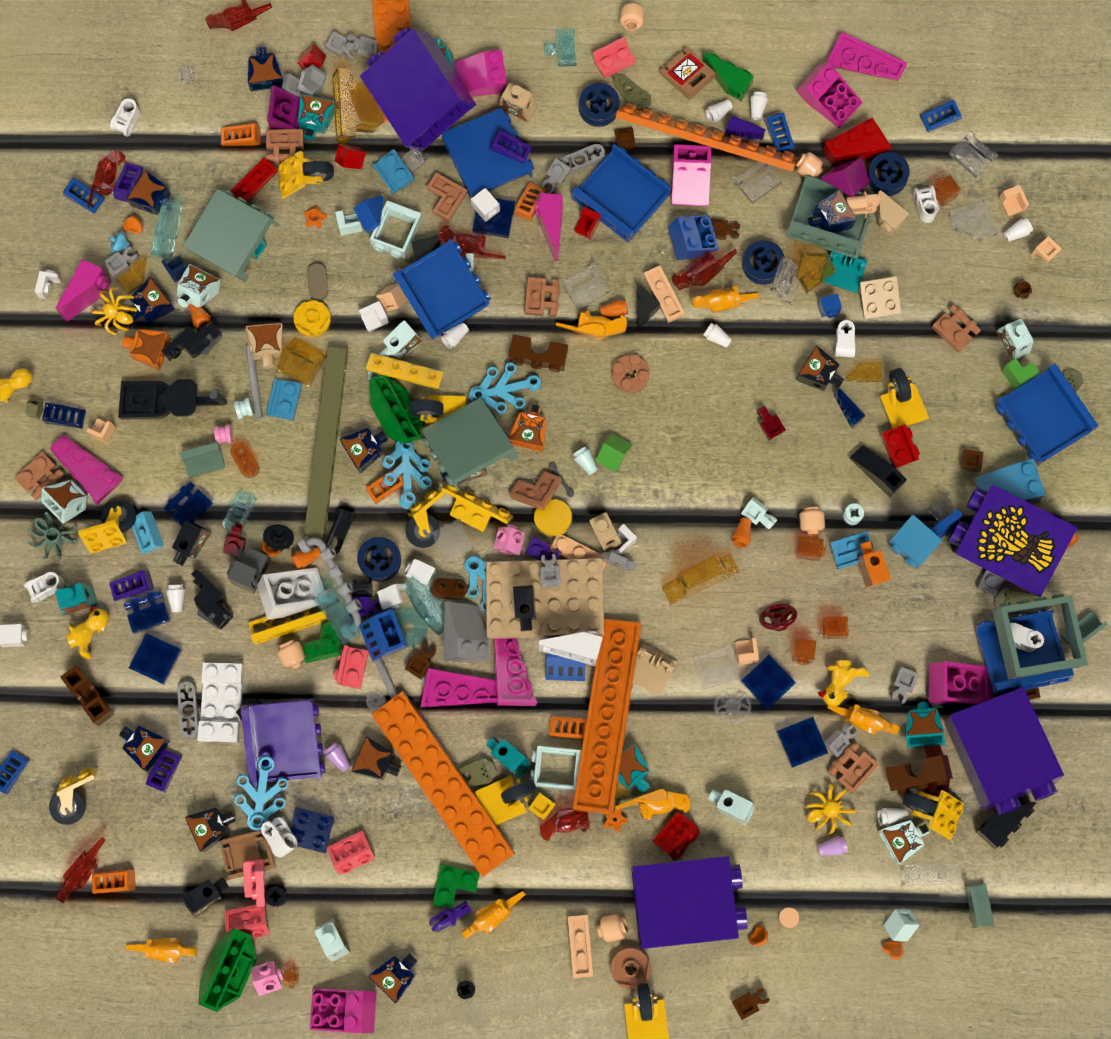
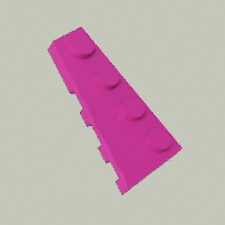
M844 32L839 36L826 63L829 62L834 68L899 81L907 66L906 62Z
M64 434L51 445L50 450L64 467L69 469L73 478L79 481L84 491L90 494L96 505L122 482V476Z
M516 638L493 639L497 705L536 706L537 701L533 695L530 680H528L526 667L522 662Z
M428 668L421 708L497 703L496 680Z

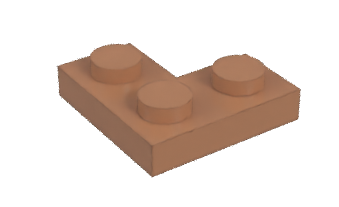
M435 173L426 187L428 191L441 198L433 209V214L447 222L451 220L468 193L467 189L438 173Z
M544 471L535 486L518 480L510 493V498L544 511L561 484V477Z

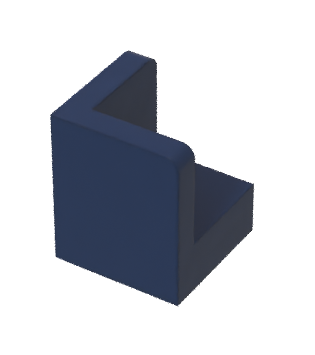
M180 256L169 263H166L164 259L161 261L174 283L181 279L187 269Z

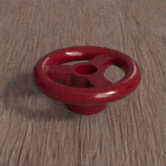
M789 604L771 605L761 612L759 622L766 629L784 631L797 619V611ZM779 609H784V610H785V611L776 612V613L772 612V611L779 610ZM765 617L770 618L772 624L767 623L765 621Z

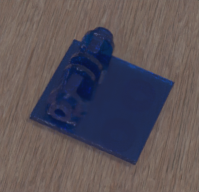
M295 807L291 832L297 839V846L326 854V847H328L335 819L329 815Z

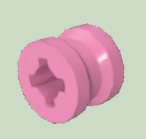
M230 424L225 425V427H214L215 441L218 444H222V442L233 443Z

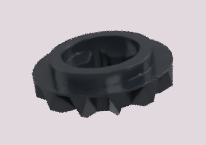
M275 524L265 529L263 541L266 543V547H271L273 551L280 550L282 552L284 549H289L293 544L294 535L288 527ZM275 536H276L277 538L282 537V540H281V541H280V540L274 541V540H275Z

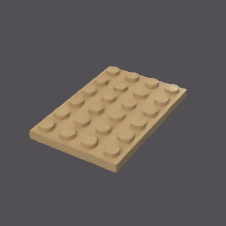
M602 559L556 560L555 566L560 568L561 586L542 588L540 567H543L541 560L486 562L487 638L559 637L580 632L588 633V631H594L599 633V636H604ZM533 585L535 589L536 620H532V631L521 632L520 621L515 619L513 586ZM528 607L522 609L523 614L529 612Z

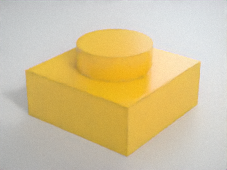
M539 793L528 809L544 821L556 804Z

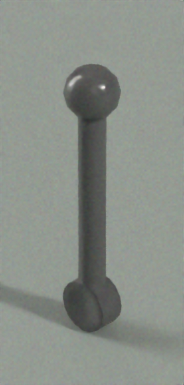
M550 464V471L554 472L556 476L561 477L557 471L556 464ZM561 477V483L566 489L567 495L569 497H573L574 491L570 490L568 485Z

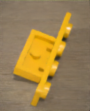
M371 353L366 366L367 371L433 389H439L443 378L442 371Z
M447 482L440 489L457 498L450 516L482 532L486 530L491 516L506 524L510 523L514 517L506 509L497 508L490 501L481 500L470 491L460 489L457 492L454 485L449 486Z

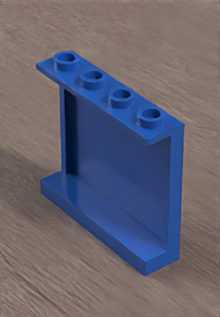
M502 107L442 134V141L465 188L468 190L470 199L483 189L491 191L527 174L530 178L533 177L532 170L534 166L531 159H526L525 163H521L489 149L499 129L517 139L519 138L516 129H512L510 125L511 119L509 114L504 113ZM500 140L498 144L502 145L503 140ZM507 142L505 148L508 149L509 146H510V143ZM514 145L512 151L515 153L517 146ZM521 148L518 155L522 156L524 149Z
M613 144L612 151L579 188L576 186L572 190L571 199L581 207H586L601 214L600 221L629 243L670 196L671 188L665 180L657 178L651 169L643 167L637 158L630 157L624 148Z
M451 239L403 270L393 273V276L433 340L442 335L443 332L490 306L489 300L491 298L486 289L484 291L481 290L479 286L481 284L480 279L476 273L472 275L469 270L472 267L466 257L463 259L459 252L462 249L457 241L453 243Z
M1056 363L1001 399L998 398L995 402L996 411L1000 416L1003 415L1005 417L1007 427L1010 431L1016 433L1018 443L1021 447L1027 449L1029 459H1034L1037 466L1093 432L1099 426Z
M1041 609L1034 614L1022 613L1017 615V617L1009 618L1010 623L1020 624L1023 627L1038 631L1044 638L1043 645L1036 648L1033 652H1025L1016 648L1020 668L1066 661L1052 617L1055 613L1054 610L1047 611V609ZM982 621L975 630L994 696L1004 695L1022 687L1025 690L1069 682L1074 676L1073 669L1070 668L1008 680L995 621Z

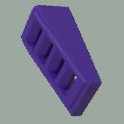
M732 116L727 125L725 135L763 140L766 130Z
M499 129L489 149L525 163L532 147ZM500 140H503L502 145L498 144ZM507 142L510 143V146H509L508 149L505 148ZM514 145L517 146L515 153L512 151ZM521 148L524 149L522 156L518 155Z
M125 163L113 189L115 199L128 203L132 202L133 199H128V197L140 180L144 170L143 167ZM130 171V172L136 173V175H133V174H130V173H127V172Z
M146 570L109 583L114 601L154 589L150 572ZM133 580H136V584H137V587H138V588H135V585H134V581H133ZM126 582H128L130 591L127 590ZM119 584L121 585L123 594H120L118 588Z
M164 749L145 784L166 793L182 756ZM165 757L174 759V763L164 760ZM162 763L170 766V770L161 767ZM162 771L166 773V778L159 775L158 772ZM155 778L162 780V785L155 782Z

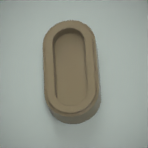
M316 263L308 268V286L310 296L314 300L321 301L328 295L327 272L323 265Z

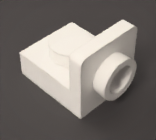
M46 270V272L39 271L35 293L39 298H47V294L51 292V282L61 283L62 279L57 272L52 270Z

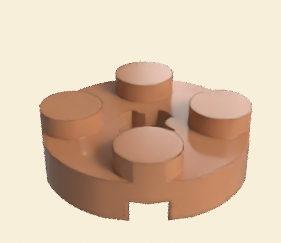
M638 355L623 356L613 365L612 380L621 391L624 390L628 393L639 392L646 386L649 380V367ZM628 370L635 371L634 378L626 376Z
M627 948L618 952L613 958L611 974L614 981L622 988L637 989L638 984L646 983L649 979L651 964L642 951L635 948ZM630 963H633V967L637 968L636 972H632V975H629L628 971L625 970V966H629Z

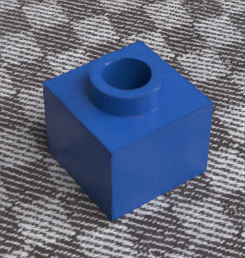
M838 294L819 299L818 307L821 318L826 316L827 318H833L840 313L842 306Z

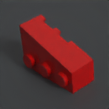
M872 117L825 142L822 152L831 166H837L840 163L860 157L866 160L872 159L881 153L890 152L892 146Z

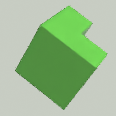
M1014 359L1006 364L1001 372L1013 389L1016 390L1035 378L1040 371L1033 362L1023 368L1019 361Z
M612 433L603 443L595 461L616 473L629 453L632 444Z

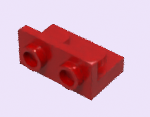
M906 424L880 433L891 463L895 468L919 460V449L917 445L913 444L911 439L913 437L912 431Z
M678 811L652 842L668 854L672 860L676 861L684 855L690 843H693L698 838L700 830Z

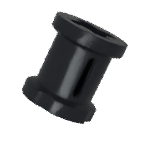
M369 579V581L352 580L353 597H356V595L372 597V579Z
M471 981L460 982L456 989L458 996L462 999L473 997L476 991ZM468 984L470 985L471 993H467L464 996L461 987Z

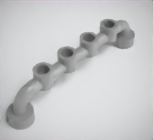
M304 536L298 540L300 549L307 553L313 550V545L318 546L321 551L320 556L329 568V575L335 580L337 591L346 603V610L353 617L352 625L346 623L340 626L342 636L349 640L356 635L355 631L361 624V617L358 612L362 608L361 603L357 598L352 599L350 592L353 591V587L349 581L344 582L341 577L345 571L341 564L336 565L333 560L336 557L334 548L331 546L327 548L324 541L319 538Z

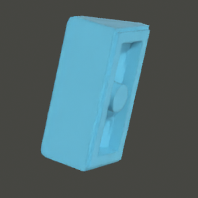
M142 511L137 514L136 522L132 529L141 553L146 554L164 546L152 512Z

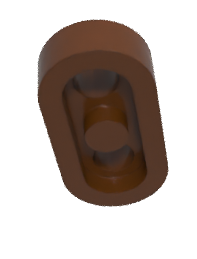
M438 578L431 584L430 591L438 599L460 600L467 594L468 587L460 579Z

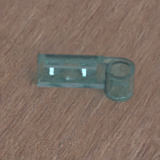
M330 587L313 597L315 604L324 613L343 645L361 635Z

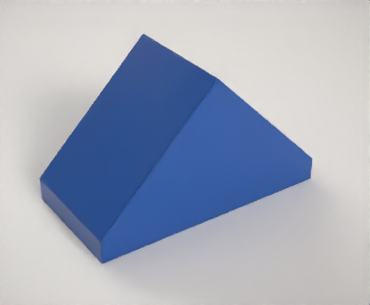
M383 196L366 199L353 208L367 233H370L380 225L384 201Z

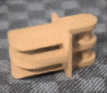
M864 191L863 196L847 197L846 202L854 215L864 214L866 218L868 213H875L877 211L881 197L877 194L866 195V191Z

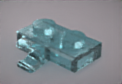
M556 30L557 43H545L544 55L552 56L557 54L558 67L576 66L575 30Z

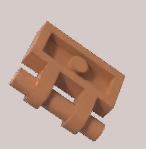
M266 130L267 150H274L273 154H266V159L274 161V163H280V161H284L297 153V149H304V130ZM290 149V153L280 154V150Z
M528 277L525 315L543 316L544 309H548L549 317L554 318L557 316V311L559 310L558 295H560L561 290L559 280H552V286H546V278ZM545 293L551 294L550 302L545 301Z
M953 305L949 310L954 315L950 317L945 313L931 328L959 353L973 339L968 333L972 331L977 335L981 329L974 320L971 321L964 314L965 311ZM958 319L966 325L964 329L956 323Z
M41 452L14 479L28 493L35 488L36 491L31 496L37 501L42 496V488L60 482L59 479L64 473L58 469L53 474L51 471L57 466ZM48 476L49 479L40 486L39 483Z
M854 742L849 748L846 747L843 750L840 758L834 760L831 763V768L827 771L831 776L840 772L842 776L838 782L851 794H854L879 766L865 751L860 756L855 754L859 747ZM850 758L854 763L847 770L843 765Z

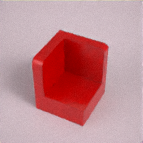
M314 43L301 53L297 64L303 70L311 65L321 68L326 55Z
M338 144L335 162L343 168L362 169L366 151L358 146Z
M584 207L581 211V218L575 228V233L591 240L600 223L601 214Z

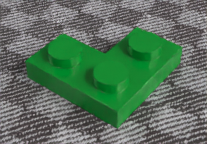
M339 618L321 622V639L303 643L305 653L303 661L306 664L341 656L342 634L340 626H342V621Z
M441 865L433 905L452 909L457 889L476 893L480 872Z

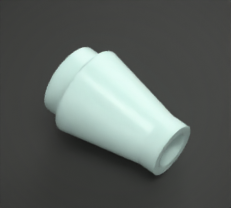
M586 446L573 454L574 460L589 476L598 470L590 449L588 450Z

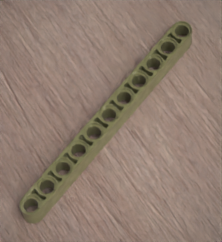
M328 345L304 530V536L319 538L324 543L348 361V346Z

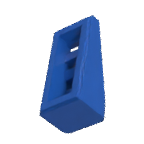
M955 100L920 115L927 132L962 119ZM951 109L954 115L950 116L948 110ZM941 112H945L947 116L946 119L943 118ZM936 114H938V117H939V119H940V122H938V123H937L936 118H935V116H934V115H936ZM928 117H931L933 125H930Z
M784 112L766 117L764 121L773 145L777 148L776 151L782 152L794 148ZM774 122H780V124L773 126ZM782 128L783 131L775 133V129ZM785 135V138L777 139V136ZM784 141H787V142H788L787 145H784V146H780V145H779V143H781V142H784Z
M74 177L63 191V196L95 214L105 198ZM75 187H77L78 190L76 191V193L72 194V191L75 189ZM81 191H84L85 193L83 194V196L81 198H78V195L81 193ZM89 194L91 197H90L89 200L85 203L84 200H85V198L87 197V195ZM93 199H97V202L91 207L90 204Z
M13 750L0 766V779L6 782L5 786L0 784V792L7 795L29 763L28 759ZM14 758L17 761L21 762V765L18 766L11 761ZM10 765L11 767L15 768L16 771L12 772L7 768ZM4 772L9 774L11 778L8 779L3 776Z

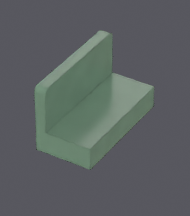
M217 442L180 452L189 478L225 468L221 448Z
M1090 612L1078 621L1083 643L1108 625L1106 621L1101 623L1093 612ZM1066 630L1060 636L1071 649Z
M986 884L965 887L972 927L994 925Z

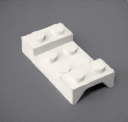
M203 663L201 717L198 725L197 739L200 743L229 742L239 744L241 719L236 711L242 707L243 664Z

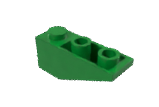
M705 52L703 62L716 72L715 79L726 94L742 102L753 83L754 76L749 71L741 70L733 63L720 59L714 53Z

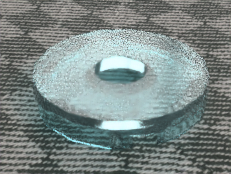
M415 609L398 611L396 614L408 646L415 647L421 644L428 633V622L425 616ZM407 623L414 625V630L410 633L404 631V625Z

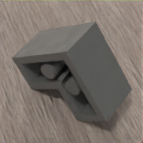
M247 547L245 551L241 552L238 561H235L234 565L231 564L229 566L227 578L234 586L255 594L258 588L257 585L271 559L269 556Z

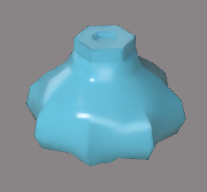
M123 231L116 233L114 238L111 236L109 238L112 241L110 251L113 253L125 250L130 246Z

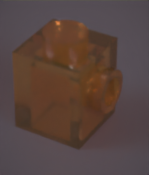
M951 175L946 178L941 177L934 183L936 200L941 207L956 199L961 190Z
M813 534L800 536L796 558L820 561L826 552V545H823L824 539Z
M848 616L824 617L822 622L819 623V634H823V639H846L849 636Z
M797 638L794 642L792 661H797V664L800 665L812 663L815 659L816 641Z

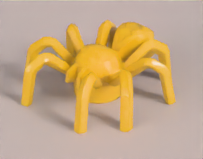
M117 286L109 289L112 302L103 295L107 294V291H99L100 297L107 302V304L102 303L104 305L101 307L103 311H90L92 314H105L104 317L95 321L94 324L97 326H102L100 322L109 318L104 327L108 333L117 335V333L108 327L111 320L113 319V325L118 329L128 331V328L118 325L116 320L122 324H131L133 322L132 316L123 312V310L137 311V308L121 306L119 304L120 299H133L134 296L132 295L117 296L115 303L112 292L118 289Z
M829 784L828 800H826L822 793L810 792V795L819 796L824 804L811 803L805 805L806 809L811 807L822 808L810 811L806 816L808 822L820 821L826 815L823 821L815 827V830H819L831 818L832 828L828 835H831L837 826L835 817L848 825V827L851 826V822L845 820L839 813H856L855 809H840L844 806H840L841 801L837 802L846 792V788H843L832 800L833 784Z

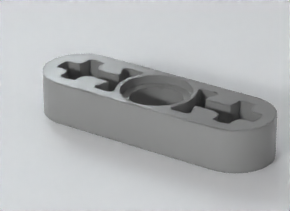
M593 144L559 159L569 165V160H571L573 168L569 173L570 175L601 162L604 159L605 150L600 144ZM593 151L600 152L599 156L593 155ZM581 156L585 159V162L583 164H576L575 158Z
M186 681L182 682L177 689L180 731L184 737L193 739L198 736L199 725L197 690L192 683ZM186 686L192 689V692H189L188 696L190 700L193 699V702H182L183 699L187 700L186 694L182 693V690H185ZM186 705H192L194 708V712L189 716L183 713ZM184 719L190 720L191 726L195 728L191 735L185 731L189 724L188 721L184 722Z

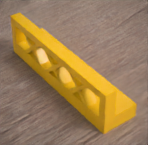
M320 605L321 612L312 615L309 614L311 608L307 609L306 612L302 611L301 613L305 614L304 617L294 621L291 620L292 615L288 616V618L283 617L286 620L285 624L276 627L272 626L275 619L267 620V617L249 622L252 642L258 645L321 624L323 621H328L329 617L325 605ZM262 623L268 626L264 631L255 632V625Z

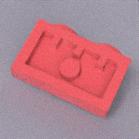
M625 37L615 40L611 44L593 52L594 64L604 79L636 63V58L628 48Z
M344 645V648L341 649V656H338V660L341 661L340 666L336 668L334 679L339 686L361 690L369 655L368 650Z
M363 830L326 847L333 866L339 875L349 873L352 869L366 865L375 859Z
M263 859L244 860L245 897H252V900H256L257 907H265Z
M252 905L225 910L226 934L232 928L250 934L254 938H260L269 934L266 907Z

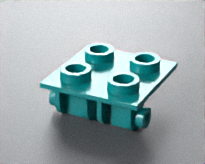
M831 251L821 282L857 293L868 259L859 256L856 259Z

